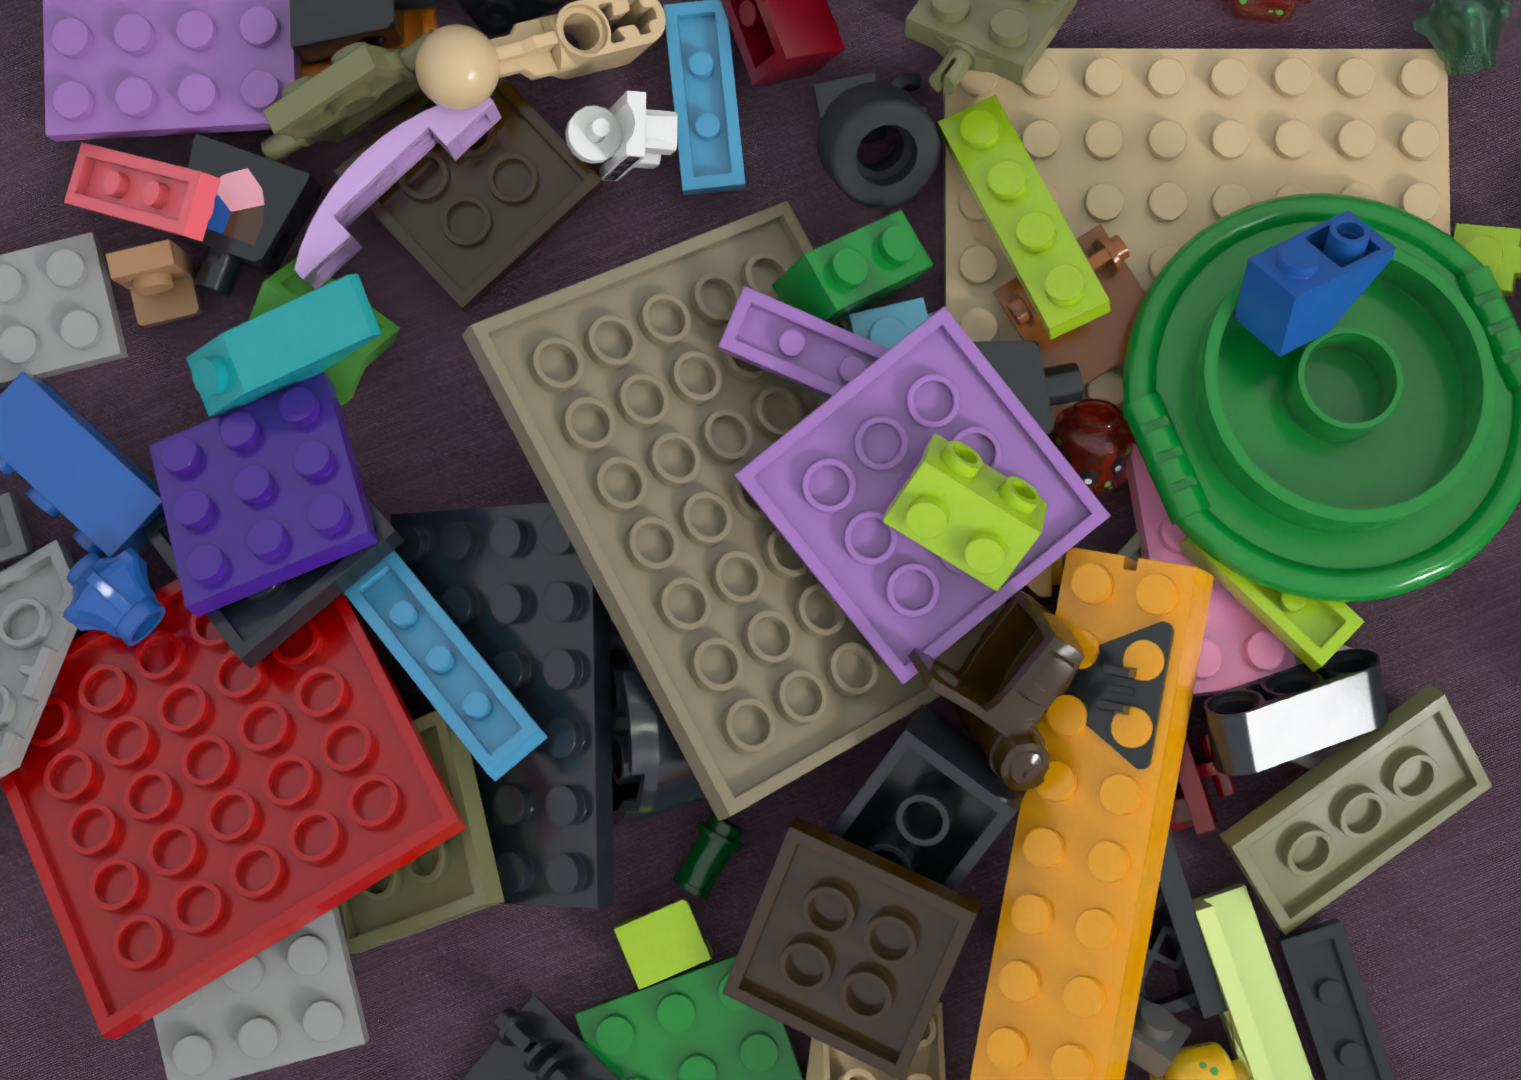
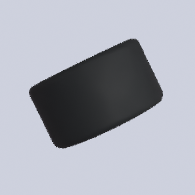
M864 82L844 90L828 105L818 125L817 150L823 168L836 186L851 201L869 208H890L911 200L928 185L939 163L941 142L935 122L906 90L888 82ZM883 125L896 126L899 130V140L894 150L885 159L874 164H862L858 161L856 156L857 149L862 139L870 131Z

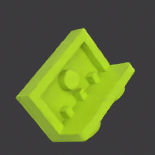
M934 434L926 445L921 461L887 508L882 522L998 592L1042 533L1048 504L1027 481L1015 476L1006 477L985 464L980 455L967 444L956 440L948 441L940 435Z

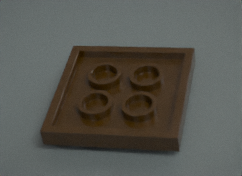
M505 77L499 78L495 90L490 95L501 115V119L456 161L437 143L368 208L465 313L603 187L602 180L584 161H581L572 154L562 137ZM423 91L419 92L337 167L334 173L340 178L352 163L382 136L406 120L437 106V104L431 101Z
M796 817L789 826L722 994L899 1080H904L982 903Z

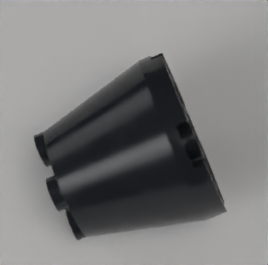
M610 625L613 824L618 825L643 822L702 800L706 796L616 626Z

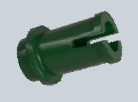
M713 812L710 813L706 822L698 821L696 827L700 830V833L680 869L672 878L681 888L706 900L709 899L711 890L734 850L741 851L744 846L739 841L744 830L728 819L718 821Z

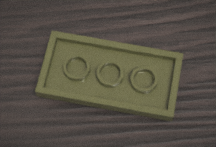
M1429 684L1388 714V721L1383 726L1352 739L1219 836L1273 924L1286 935L1492 787V784L1445 694Z

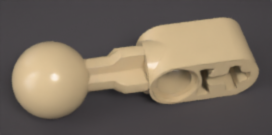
M579 0L565 5L557 14L516 23L509 35L490 40L483 33L470 26L446 25L430 33L420 45L415 60L416 77L424 94L435 104L450 110H468L486 101L495 90L499 78L520 73L530 80L547 76L570 79L627 65L634 61L662 35L666 25V17L663 7L658 0ZM616 24L618 28L611 34L610 28ZM564 32L571 34L578 41L580 49L573 47L567 41Z

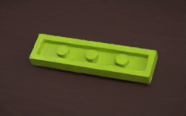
M996 94L938 121L939 132L1050 340L1111 312L1110 300Z

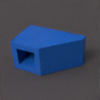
M1347 210L1248 258L1234 319L1280 357L1328 333L1393 258L1396 247L1351 211Z

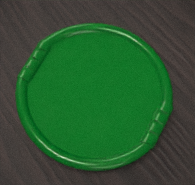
M1308 193L1271 198L1230 213L1198 232L1169 259L1149 286L1137 310L1128 338L1123 375L1124 407L1121 408V411L1171 524H1176L1203 551L1231 571L1267 588L1312 600L1356 602L1394 597L1423 588L1446 577L1470 561L1489 544L1507 522L1521 499V331L1490 267L1484 266L1454 238L1430 222L1386 203L1353 195ZM1349 210L1396 247L1393 258L1328 333L1278 357L1234 319L1248 258Z

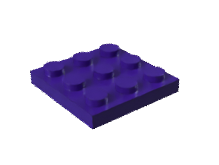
M325 372L149 445L185 607L197 617L379 543L335 385Z

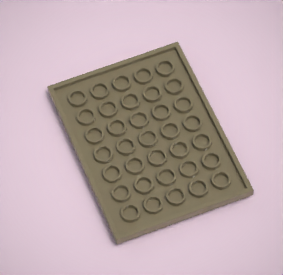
M788 201L474 323L462 334L718 821L733 816L914 712L922 704L926 705L941 696L926 685L919 672L905 684L898 681L733 476L829 399L717 350L744 286L780 301L772 284L801 256L814 250ZM846 320L836 324V326L849 331ZM1005 603L935 659L954 670H960L968 655L980 641L984 631L1006 606Z

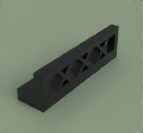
M1169 830L1155 904V914L1158 922L1149 939L1139 995L1148 1000L1143 982L1154 959L1174 968L1181 991L1151 1003L1163 1006L1172 1014L1191 1008L1203 1019H1207L1226 1012L1228 1009ZM1163 941H1165L1169 956L1158 952Z

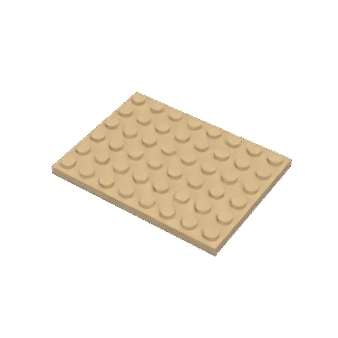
M1046 48L1022 85L994 73L968 70L956 86L954 93L943 95L944 119L996 94L1074 237L1077 239L1100 224L1110 238L1118 235L1125 243L1130 254L1124 261L1145 293L1162 267L1180 247L1198 232L1220 218L1241 208L1276 197L1308 193L1358 196L1403 209L1430 222L1450 235L1447 49ZM943 141L944 306L972 341H1023L992 293L1014 279L1016 275ZM1124 361L1083 386V399L1081 401L1051 406L1054 426H1128L1121 411V408L1124 407ZM1066 409L1064 415L1060 417V414ZM1118 418H1121L1123 420L1121 424L1118 423Z

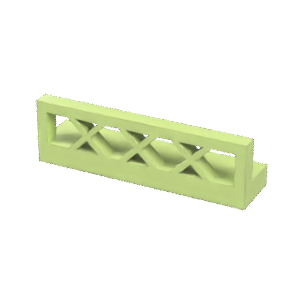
M1237 883L1192 899L1212 965L1228 1011L1220 1013L1219 1016L1234 1059H1242L1249 1080H1314L1246 885Z

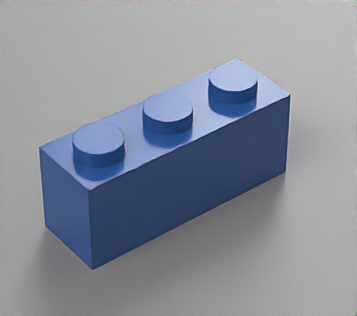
M22 371L0 395V470L7 475H11L16 471L32 486L26 494L38 507L54 518H57L62 513L78 528L73 534V538L87 552H94L100 558L106 556L116 557L128 548H132L137 553L149 540L142 529L164 512L158 484L43 379Z

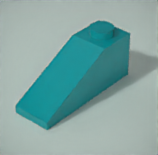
M358 273L348 274L221 333L186 357V360L192 372L193 383L200 393L209 417L228 413L320 374L380 336L381 331Z

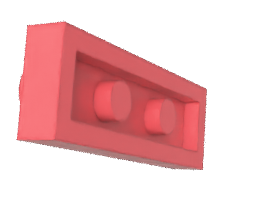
M81 142L64 203L203 241L208 221L214 211V201L221 179L201 171Z

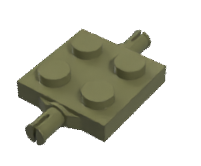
M918 0L906 17L905 37L935 49L944 58L929 78L930 85L938 93L944 86L943 95L953 94L956 86L968 70L994 73L1022 85L1078 0Z
M430 29L428 33L405 48L387 49L369 45L366 42L350 44L337 51L331 58L333 64L316 76H305L286 85L281 91L283 98L263 110L274 133L261 142V148L268 159L281 163L283 159L303 146L309 147L314 142L331 141L341 143L420 92L422 89L417 81L415 72L416 55L424 39L434 30Z

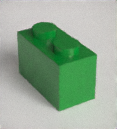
M899 210L805 253L772 284V287L781 302L836 325L846 320L849 314L865 311L898 295L932 267L933 263L902 210Z

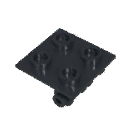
M535 994L518 1013L512 1007H509L498 1015L493 1023V1026L499 1031L497 1038L461 1079L621 1080Z

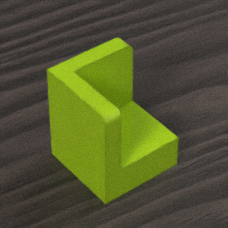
M686 899L677 900L645 915L642 912L618 921L614 928L639 990L712 959L713 950L708 939L704 940L691 906Z

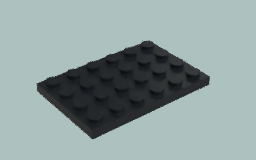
M551 503L391 514V525L404 539V542L394 549L396 553L404 560L548 736L546 740L496 782L484 771L471 754L505 901L500 904L588 909L613 907L614 855L610 615ZM392 654V679L412 719L415 720L437 711Z

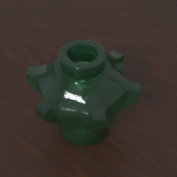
M1435 0L1429 9L1420 12L1419 18L1413 20L1414 31L1427 38L1433 45L1439 59L1443 60L1447 75H1463L1487 70L1496 66L1495 50L1498 47L1499 33L1503 23L1514 9L1513 0Z

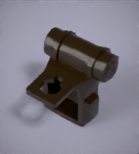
M1019 590L998 614L992 624L984 631L980 641L968 655L960 670L948 667L917 648H914L908 657L930 689L954 702V709L958 714L960 724L970 736L976 739L986 754V762L990 769L1010 789L1025 791L1041 785L1045 781L1044 776L1049 769V753L1045 748V740L1036 726L1040 722L1043 713L1057 696L1063 695L1068 689L1085 656L1072 631L1033 597Z

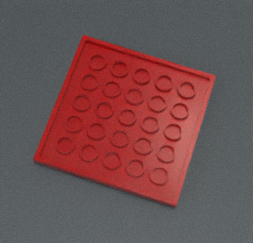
M178 578L154 592L157 596L156 600L166 608V613L157 627L139 643L128 646L120 638L95 629L88 631L71 642L20 767L0 778V782L101 1036L112 1040L119 1038L467 828L359 611L344 593L340 594L252 669L238 658L206 614L197 617L185 607Z

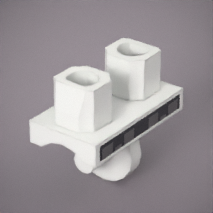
M627 90L609 110L599 106H586L577 111L567 123L565 132L566 142L572 154L581 161L591 164L603 163L599 168V178L601 180L617 182L633 167L655 169L660 164L661 155H671L676 151L677 112L646 109V92Z

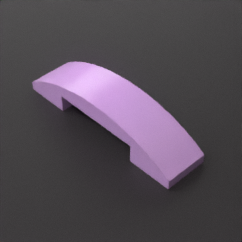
M489 97L482 104L468 110H450L439 105L434 106L401 123L363 152L334 184L316 211L299 249L294 268L296 273L315 290L320 288L363 248L346 228L437 143L456 161L501 119L494 101Z

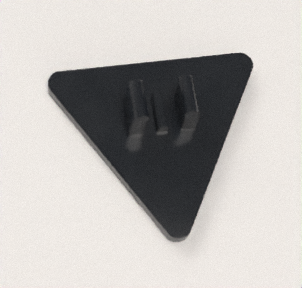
M1163 621L1099 645V654L1096 661L1088 668L1078 669L1068 689L1063 693V695L1075 696L1084 703L1087 709L1086 725L1137 769H1146L1151 764L1172 648L1174 628L1170 623ZM1139 640H1148L1157 644L1164 654L1163 670L1156 678L1149 681L1134 679L1137 668L1123 665V656L1126 649L1132 643ZM1130 707L1144 710L1151 718L1153 725L1150 739L1143 746L1137 748H1128L1120 745L1114 739L1111 732V723L1115 714L1129 715Z

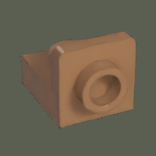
M170 239L106 254L111 279L131 292L135 315L139 325L148 328L201 314L202 307L197 285L194 284L195 276L190 254Z

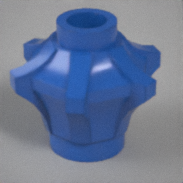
M132 548L125 549L116 557L100 558L94 552L89 553L72 567L66 578L73 586V598L70 605L65 609L63 617L71 624H74L80 631L93 629L104 631L116 638H120L128 646H133L146 638L161 622L166 613V608L156 600L157 596L150 588L147 579L148 563L139 557V554Z

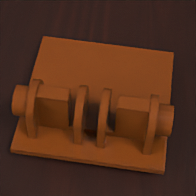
M1101 224L1076 240L1110 300L1111 312L1050 340L1017 277L992 292L1022 340L1038 342L1043 368L1076 362L1081 373L1083 386L1125 360L1129 334L1137 310L1146 294L1124 261L1130 256L1125 243L1118 235L1110 238Z

